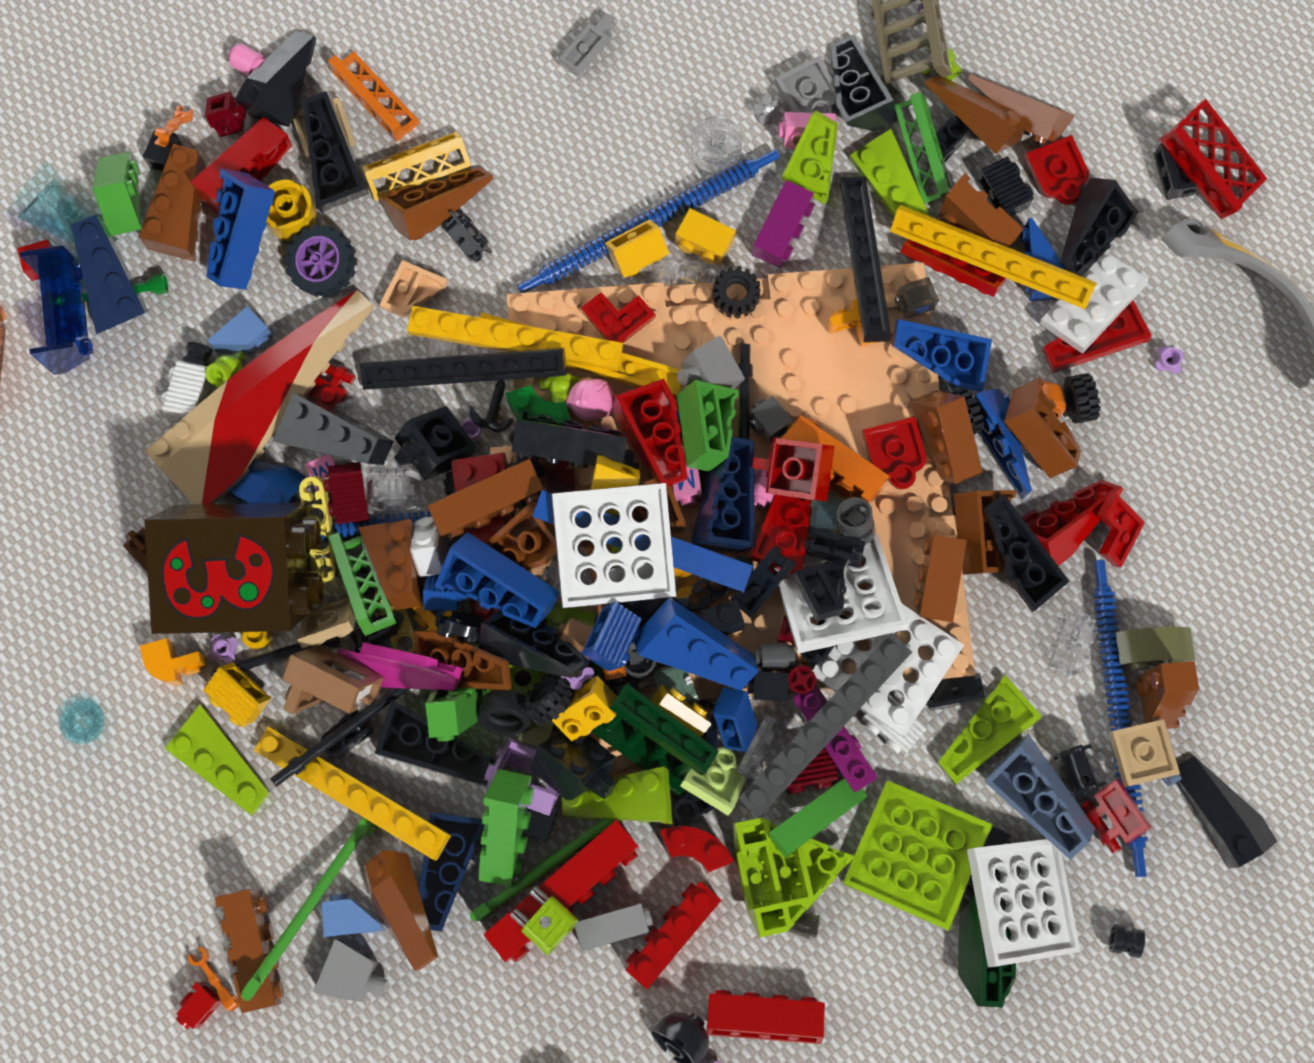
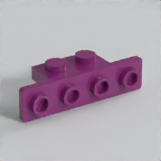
M816 684L810 692L798 694L793 698L794 703L807 723L828 702ZM843 727L824 748L852 791L857 792L876 780L877 775L860 751L862 747L853 734L850 735L846 728Z

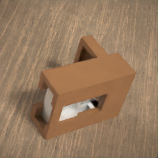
M321 645L291 654L285 662L284 669L286 671L283 680L292 685L285 694L286 703L283 710L295 714L319 704L323 700L347 713H352L358 709L359 705L355 703L356 701L366 705L376 701L384 677Z

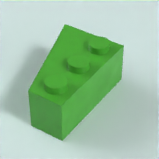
M129 151L99 158L92 189L111 236L141 230L138 186L140 168L137 160H132Z
M694 380L677 395L687 467L709 472L729 457L733 432L730 427L736 410L733 408L739 390Z

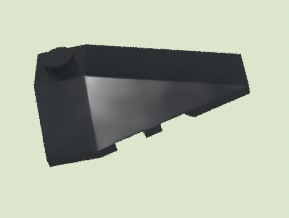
M294 31L246 78L235 100L238 104L243 105L250 117L257 119L264 117L272 123L286 127L290 126L302 103L303 98L300 94L302 86H305L307 82L305 72L307 66L312 61L317 39L315 35Z
M854 34L832 44L831 53L836 105L847 126L877 131L898 121L893 98Z
M1090 178L1080 194L1060 259V265L1064 270L1080 276L1095 262V257L1101 251H1107L1111 247L1110 243L1116 237L1121 238L1127 232L1138 214V211L1116 180Z
M1003 493L986 506L984 512L1014 588L1031 612H1034L1070 581Z
M502 610L481 623L478 648L508 660L509 665L573 678L589 666V660L570 642L563 641L558 637L559 631L555 627H548L543 621L534 628L504 616Z
M1195 756L1178 764L1179 775L1182 779L1177 783L1228 869L1245 865L1264 854L1278 842L1264 818Z

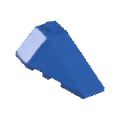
M896 319L892 347L956 387L982 392L984 389L992 339Z
M999 388L979 392L975 395V398L977 399V406L980 405L981 410L979 412L983 414V419L981 420L984 422L983 430L980 433L1022 500L1028 496L1032 489L1020 440L1013 432L1008 430L1004 422L1010 399L1006 394H1002Z
M253 460L248 467L250 471L244 479L228 492V494L243 503H295L301 501L299 486L308 477L290 467Z

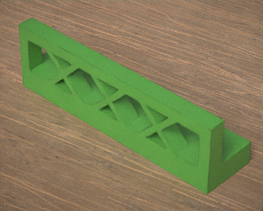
M921 92L910 95L911 99L896 104L895 109L921 198L924 204L946 197L952 186L926 97ZM912 105L916 115L913 123L905 120L902 110ZM907 124L911 125V128H910L909 131H908ZM915 128L920 130L923 139L921 148L913 145L911 141ZM914 148L919 150L917 155H915ZM922 153L928 156L930 163L928 173L921 170L918 165ZM921 173L926 175L924 180L922 179ZM931 177L935 180L938 193L927 196L925 186Z
M338 532L328 536L357 623L364 635H369L395 624L396 620L390 603L383 592L362 536L343 542ZM363 546V551L359 558L349 556L348 550ZM361 566L371 569L366 579L356 576ZM369 587L378 590L373 601L363 597ZM376 608L386 611L387 617L372 623L371 617Z

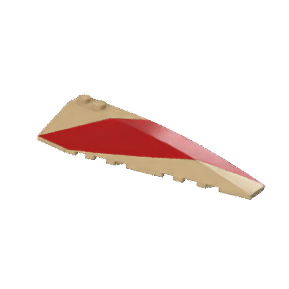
M356 290L328 307L275 343L233 375L146 449L145 452L193 504H215L244 479L250 471L248 467L255 458L258 460L264 453L263 447L271 437L274 438L292 394H309L316 384L314 380L321 372L325 373L330 366V359L337 351L341 352L346 345L345 340L350 333L357 331L373 310L374 305L359 290Z

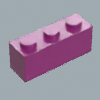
M787 180L785 181L753 245V257L778 268L781 267L784 260L789 261L794 250L791 244L794 238L799 240L805 227L802 222L805 217L810 218L814 210L815 203L812 202L814 192Z

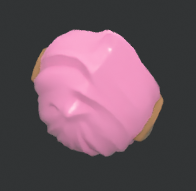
M587 377L578 380L571 388L566 406L583 421H590L591 423L601 421L610 414L615 394L612 387L603 379Z

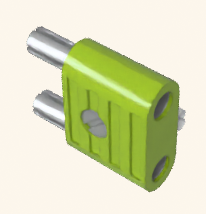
M535 886L533 889L546 902L533 890H531L530 894L542 907L530 920L518 909L513 911L523 921L513 912H511L510 916L523 928L521 932L548 956L567 937L579 920L555 897L549 898Z

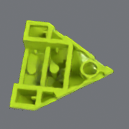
M762 817L734 823V857L746 910L758 937L761 938L789 931L796 920L805 910H808L855 856L838 851L815 839H810L785 858L768 837L770 831L778 825Z

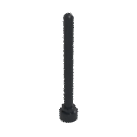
M337 636L326 640L321 646L329 650L341 647L340 639ZM299 643L234 663L240 670L245 671L287 658L291 654L314 646L302 648ZM215 668L211 671V677L214 676V673L217 671L218 668Z

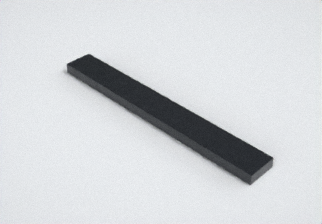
M841 177L840 190L863 343L890 342L891 330L866 177Z
M564 347L360 363L363 390L567 375Z

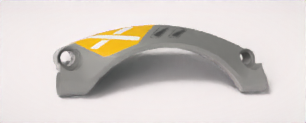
M1194 218L1178 222L1161 238L1181 258L1212 257L1232 261L1259 273L1271 281L1289 298L1300 313L1308 329L1314 349V306L1289 278L1264 258L1239 242L1205 227L1200 220Z

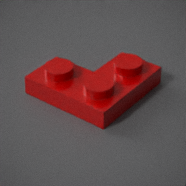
M602 292L581 307V312L606 340L620 343L626 342L656 318V314L639 295L619 311Z
M1108 493L1097 516L1111 530L1099 553L1112 566L1121 568L1145 522L1118 494Z

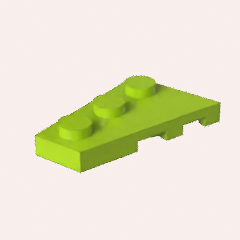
M816 110L812 113L781 179L814 192L813 198L825 205L829 197L838 123Z

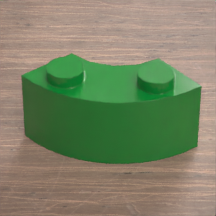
M531 385L505 393L509 408L516 419L518 409L528 411L527 416L529 417L545 414L552 416L551 418L555 419L556 423H561L563 420H571L565 402L553 403L543 400L535 393Z

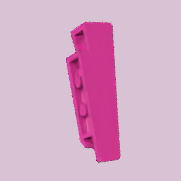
M364 642L360 653L340 648L337 654L383 676L381 688L455 690L463 669L439 663L438 660L427 656Z

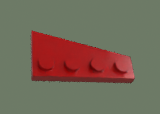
M910 239L903 244L900 252L913 261L924 262L925 265L931 267L934 271L944 273L954 278L957 282L967 284L982 294L992 297L997 294L1008 280L1005 277Z
M1132 300L1083 354L1059 337L1045 345L1042 352L1052 373L1149 342L1152 335L1134 300Z
M775 495L755 542V547L750 554V559L760 563L768 552L777 545L782 550L781 554L788 560L791 558L797 563L790 574L794 575L795 571L803 569L811 500ZM774 561L772 562L771 566L773 568L781 569Z

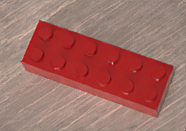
M616 820L538 888L549 898L555 897L573 914L571 908L578 902L583 905L595 895L593 889L598 884L602 883L605 886L617 876L614 871L621 864L626 868L638 858L636 851L639 850V846ZM534 890V892H535L542 900H544V901L546 902V900H545L542 896H540V895ZM531 894L483 934L505 962L511 960L514 963L518 962L530 951L527 946L532 941L521 932L523 928L510 914L513 912L523 921L513 911L518 909L530 920L542 907Z

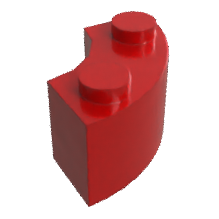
M675 826L665 828L659 832L670 859L676 857L692 858L701 864L707 874L734 862L727 848L716 837L706 831L689 826Z

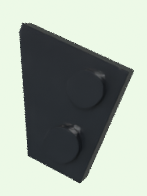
M844 558L797 570L794 573L793 578L816 621L842 615L844 609L843 591L845 587Z

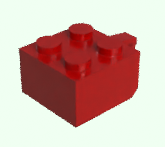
M773 438L769 459L754 457L752 468L767 470L766 493L827 501L835 446Z

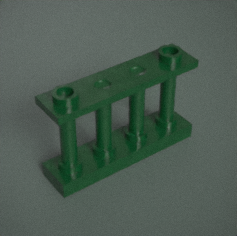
M627 683L622 687L609 709L616 713L614 719L609 723H602L591 731L643 770L663 766L667 768L670 789L677 795H681L684 790L680 786L684 776L691 769L703 776L719 752ZM622 719L626 720L628 723H630L637 729H633L631 726L622 721ZM645 736H647V737H649L650 739H652V740H653L654 742H656L659 746H656L654 743H652L650 740H648ZM668 753H671V754H672L673 756H675L677 759H679L680 761H682V763L678 762L676 759H674L673 757H671Z

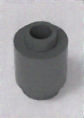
M786 642L759 644V650H754V659L757 666H760L761 672L788 670L789 667H795L794 645H787Z

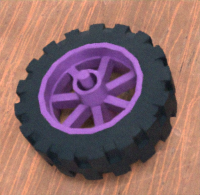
M312 225L310 229L307 227L302 229V233L296 234L293 237V243L288 245L286 250L288 252V256L285 257V264L288 267L286 273L292 278L291 282L302 291L316 297H330L332 293L335 295L340 293V289L346 288L350 284V278L354 277L356 273L354 270L355 266H357V258L354 255L356 250L351 245L350 239L327 225L323 227ZM326 244H331L334 249L325 254ZM320 245L319 252H315L313 248ZM310 253V260L306 261L308 254ZM337 254V262L333 263L331 258ZM315 265L308 275L306 266ZM331 267H333L334 269H333L332 272L328 275L327 270H329ZM321 269L323 278L314 279Z

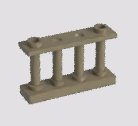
M872 0V4L869 5L871 15L875 19L883 72L880 73L881 80L885 87H888L894 94L899 93L897 80L928 69L936 70L942 78L952 75L939 0H920L924 8L920 10V13L890 24L887 23V11L917 0ZM921 23L927 26V32L924 33V36L891 47L890 34ZM924 46L930 47L931 55L928 56V59L895 70L893 57Z

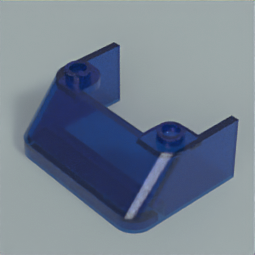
M64 245L20 252V257L39 275L46 346L29 349L30 355L53 375L65 374L88 361L90 354H93V344L91 339L88 338L82 282L83 275L80 264Z

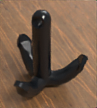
M498 380L495 385L486 419H482L478 415L473 405L469 406V415L476 426L488 428L495 433H501L511 427L514 422L513 418L500 424L496 423L505 392L506 383L504 380Z

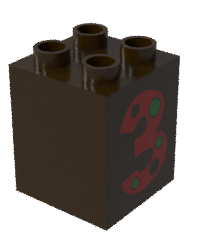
M307 502L174 505L144 520L151 634L291 631L307 614L312 613L313 604H321L323 601L324 585L322 572L310 571L309 562L310 550L320 548L321 525L318 516H307Z

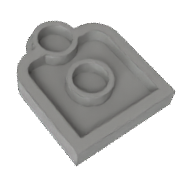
M819 56L775 78L774 83L791 112L813 113L817 110L820 113H833L832 107L836 104L835 84Z

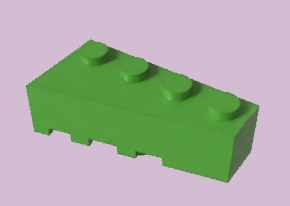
M457 687L455 690H432L425 703L429 738L437 737V741L453 740L455 735L461 734L477 723L481 697L489 692L490 689Z
M498 769L484 796L483 805L486 806V810L483 813L482 824H485L481 836V844L484 846L480 853L479 881L512 888L515 878H520L522 875L524 861L520 860V855L524 854L527 845V837L523 836L524 829H528L531 813L527 812V805H531L534 796V788L530 787L531 776Z

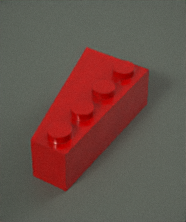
M263 117L190 183L203 204L219 215L221 202H216L217 191L222 192L224 178H219L220 168L248 173L257 180L262 181L293 145L287 133Z

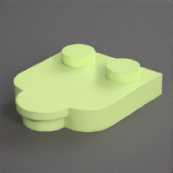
M722 747L717 749L719 752L703 776L691 769L684 776L680 786L724 814L729 815L733 811L744 786L746 773L736 763L734 753Z

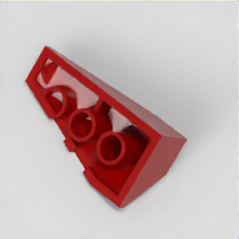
M661 379L616 395L612 413L621 430L627 432V440L658 484L666 483L667 488L687 480L688 476L684 450L681 445V430L677 419L676 400L665 379Z
M1100 480L1075 491L1073 498L1063 502L1055 500L1050 503V508L1039 513L1033 510L1022 518L1059 566L1075 553L1101 520L1097 514L1108 493H1115L1120 496L1123 488L1105 480Z

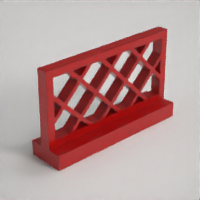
M1206 98L1199 102L1170 131L1159 138L1160 142L1188 178L1196 183L1197 189L1220 219L1238 212L1243 207L1242 204L1267 180V177ZM1201 109L1208 116V123L1199 122V111ZM1184 126L1192 127V138L1184 130ZM1199 128L1208 130V141L1200 140ZM1215 131L1221 133L1223 143L1215 142ZM1200 146L1208 147V158L1201 152ZM1215 148L1223 150V161L1215 160ZM1230 151H1234L1238 155L1239 164L1231 162ZM1215 166L1223 167L1224 179L1215 170ZM1231 168L1239 170V181L1231 180ZM1246 171L1251 172L1255 177L1256 181L1254 183L1246 182ZM1231 186L1239 187V198L1232 192Z

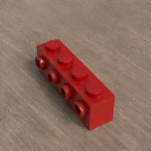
M701 881L697 885L691 882L681 894L685 900L677 908L673 904L662 917L666 920L664 925L659 930L654 926L644 938L648 944L640 952L635 949L625 961L629 965L625 971L646 990L722 901Z
M716 990L715 993H709L706 1031L709 1036L821 1044L824 1038L825 1002H818V999L814 997L790 1000L788 996L780 994L773 995L772 998L760 997V994L754 992L743 993V996L732 995V992L727 990Z

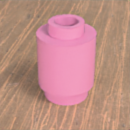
M244 44L232 47L228 55L230 66L247 76L265 60L262 54Z
M761 469L757 470L754 474V505L764 508L765 505L770 506L776 494L766 493L767 470Z

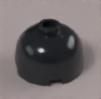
M683 1012L671 1013L663 1017L651 1033L654 1041L665 1053L668 1048L676 1056L673 1060L677 1063H702L708 1053L710 1041L708 1033L703 1027L705 1022L694 1013H691L690 1016Z

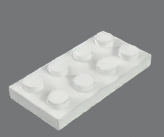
M1107 251L1082 276L1097 282L1086 309L1059 300L1043 316L1040 322L1043 327L1082 354L1143 290L1149 280Z

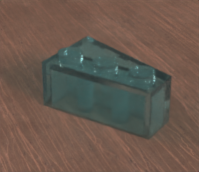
M52 179L19 214L18 218L31 226L75 245L71 225L94 214L66 187ZM116 235L111 236L114 243L119 239Z

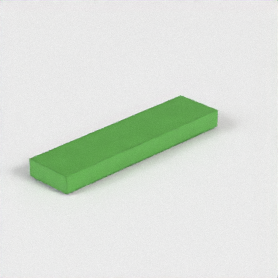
M842 779L770 831L768 837L786 858L862 802L868 795L863 789L853 792L846 780Z

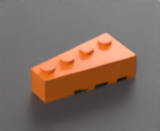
M802 415L781 438L835 446L829 488L844 500L857 497L866 500L871 505L882 492L890 477L839 442L835 437L823 431L814 420L806 419Z

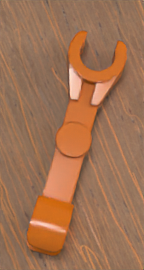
M178 105L174 117L168 120V123L163 128H156L155 135L158 136V139L155 141V144L166 147L170 135L177 131L180 125L193 120V109L183 112V106Z
M198 947L203 955L202 960L197 962L195 957L189 954L188 961L193 966H201L208 976L210 984L217 989V994L223 1007L227 1011H234L240 1006L237 997L227 987H224L219 975L208 964L210 957L208 950Z

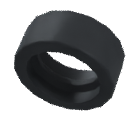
M494 690L485 693L480 701L479 724L486 730L496 734L517 735L524 733L530 728L531 719L521 710V704L524 703L523 699L526 696L509 690Z

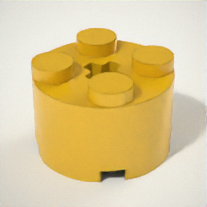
M279 180L268 186L275 190L266 225L279 240L292 241L296 234L302 233V229L306 227L310 229L312 225H316L317 210L308 190L304 186L291 180Z

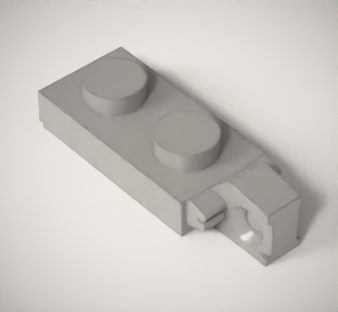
M606 13L599 23L594 21L591 24L589 22L559 57V64L579 78L612 37L611 31L616 25L614 22L615 18Z

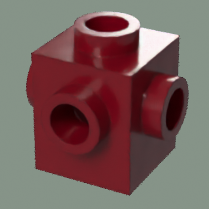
M229 91L207 98L205 117L209 126L212 129L214 128L220 137L243 131L246 111L243 105L238 104Z

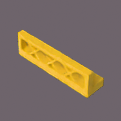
M457 131L362 166L374 199L377 201L380 200L379 196L407 185H411V188L426 183V180L437 179L471 166L463 140ZM460 149L464 161L454 165L446 161L449 152ZM433 159L440 163L435 172L428 173L422 170L425 161ZM409 168L416 171L411 181L404 182L398 179L402 169ZM380 177L392 180L388 189L377 192L373 180Z

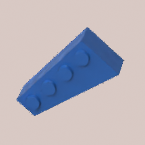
M220 168L219 178H224L222 192L217 191L216 202L221 203L219 217L214 218L213 221L216 240L210 243L206 277L220 287L246 290L252 276L255 258L259 252L262 234L266 228L269 210L273 204L275 190L248 173Z
M468 532L450 547L434 586L440 590L447 588L455 591V596L462 599L469 597L480 602V606L490 609L494 607L502 610L504 616L534 628L551 612L560 594V591Z

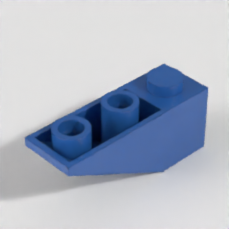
M1028 218L1020 234V241L1025 244V252L1023 254L1064 269L1060 265L1059 257L1033 218ZM1024 285L1025 292H1029V301L1060 300Z

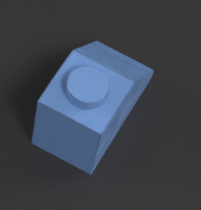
M247 306L207 341L217 353H237L242 351L243 353L254 354L257 350L264 349L274 336L269 328Z
M347 894L329 896L330 901L322 902L324 937L385 931V924L355 899H347Z

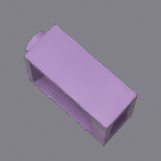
M508 738L504 748L499 747L493 761L495 765L490 764L484 778V780L488 781L486 792L497 770H505L507 765L534 774L530 767L537 748ZM530 783V787L534 788V796L531 805H527V808L549 816L559 794L549 785L545 789Z

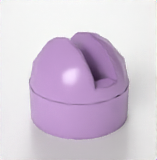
M467 419L460 424L473 442L479 439L481 428L476 426L471 419Z

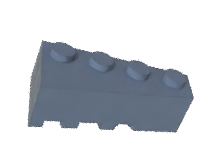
M1027 734L991 770L984 782L1071 860L1090 842L1095 827L1031 736Z

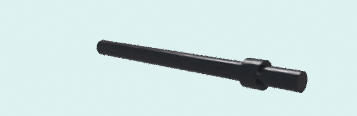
M740 344V364H738V367L745 380L739 384V438L750 440V378L753 377V365L750 364L751 345Z
M392 688L301 756H295L290 759L286 767L270 778L271 781L278 787L294 774L299 775L306 769L305 766L388 706L391 700H396L409 689Z

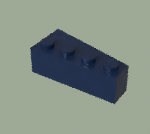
M95 214L72 224L71 228L96 334L148 312L149 310L101 215Z

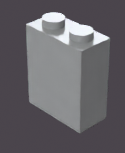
M641 904L578 921L575 929L582 952L648 933V926L653 925L649 908L643 909Z

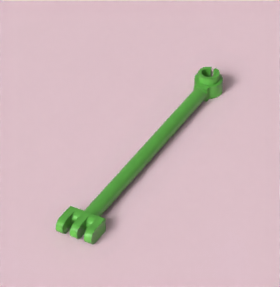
M364 817L361 819L256 973L243 989L241 997L244 1001H250L361 839L365 834L370 837L377 828V825Z
M602 819L514 882L512 888L507 887L487 903L484 902L470 913L471 920L482 922L495 913L496 909L595 839L614 821L612 819Z

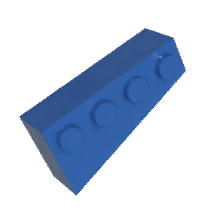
M670 597L640 629L639 637L634 642L639 656L738 690H742L759 672L754 656L750 651Z

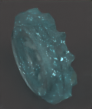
M74 701V703L65 707V711L59 717V730L64 735V738L72 743H90L103 730L104 714L101 708L91 701ZM74 715L80 717L87 715L84 721L89 729L80 726L76 728L77 721Z

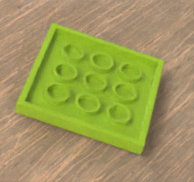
M887 780L843 884L946 931H950L972 877L967 849L984 847L993 825Z

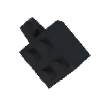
M445 406L411 418L403 425L394 438L401 447L398 454L394 456V459L399 466L412 463L425 481L452 470L451 460L469 458L477 447L449 408Z
M561 731L538 745L530 767L534 774L567 801L575 799L587 790L606 799L613 793L616 782L609 776L616 756L590 735L580 736L571 741Z

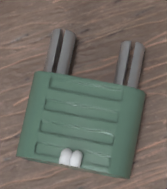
M668 665L652 671L651 676L636 681L640 685L638 686L639 691L655 684L657 689H659L663 684L668 689L672 687L677 688L686 696L684 700L690 704L699 701L688 672Z

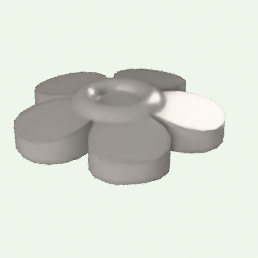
M763 95L761 97L762 104L756 103L753 106V112L760 115L758 121L763 125L768 124L770 119L773 122H777L781 114L775 110L782 108L781 101L779 99L772 101L770 95Z

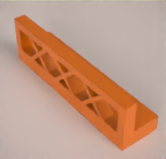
M355 51L342 61L336 55L328 60L333 75L396 142L420 124L417 117ZM353 62L360 66L359 75L353 74L348 68ZM363 81H374L376 83V91L370 92L363 85ZM379 98L391 99L392 109H386L379 102ZM395 115L407 116L410 121L401 127V124L395 119Z

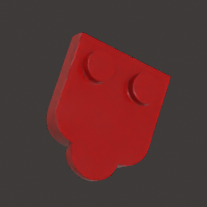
M1072 135L1030 151L1023 156L1041 195L1049 199L1056 198L1063 205H1073L1077 202L1081 194L1080 188L1089 178V171Z
M915 416L863 429L861 432L870 463L890 476L888 480L893 487L900 490L911 487L915 482L916 472L920 471L926 464V453Z

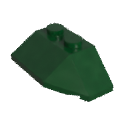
M974 895L959 916L958 976L977 1006L1003 1008L1005 998L1010 993L1016 979V963L988 967ZM1001 897L1000 905L1004 911L1006 904L1004 899ZM1006 927V937L1008 940H1010L1011 932L1010 929Z

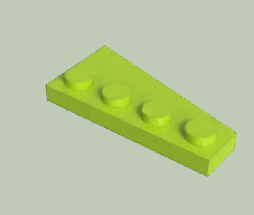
M889 129L850 155V162L862 177H866L867 184L894 218L900 205L929 216L892 129Z
M1004 675L978 712L971 718L968 725L939 760L938 766L956 786L1041 720L1042 716L1012 681Z
M199 704L164 748L250 815L255 814L270 794V791L245 762L239 751L231 744L221 728L214 722L201 704Z
M664 766L612 777L616 785L613 793L606 799L601 798L590 790H587L573 800L567 801L562 797V812L566 818L612 819L613 821L633 820L644 823L662 822L663 824H673L668 769Z

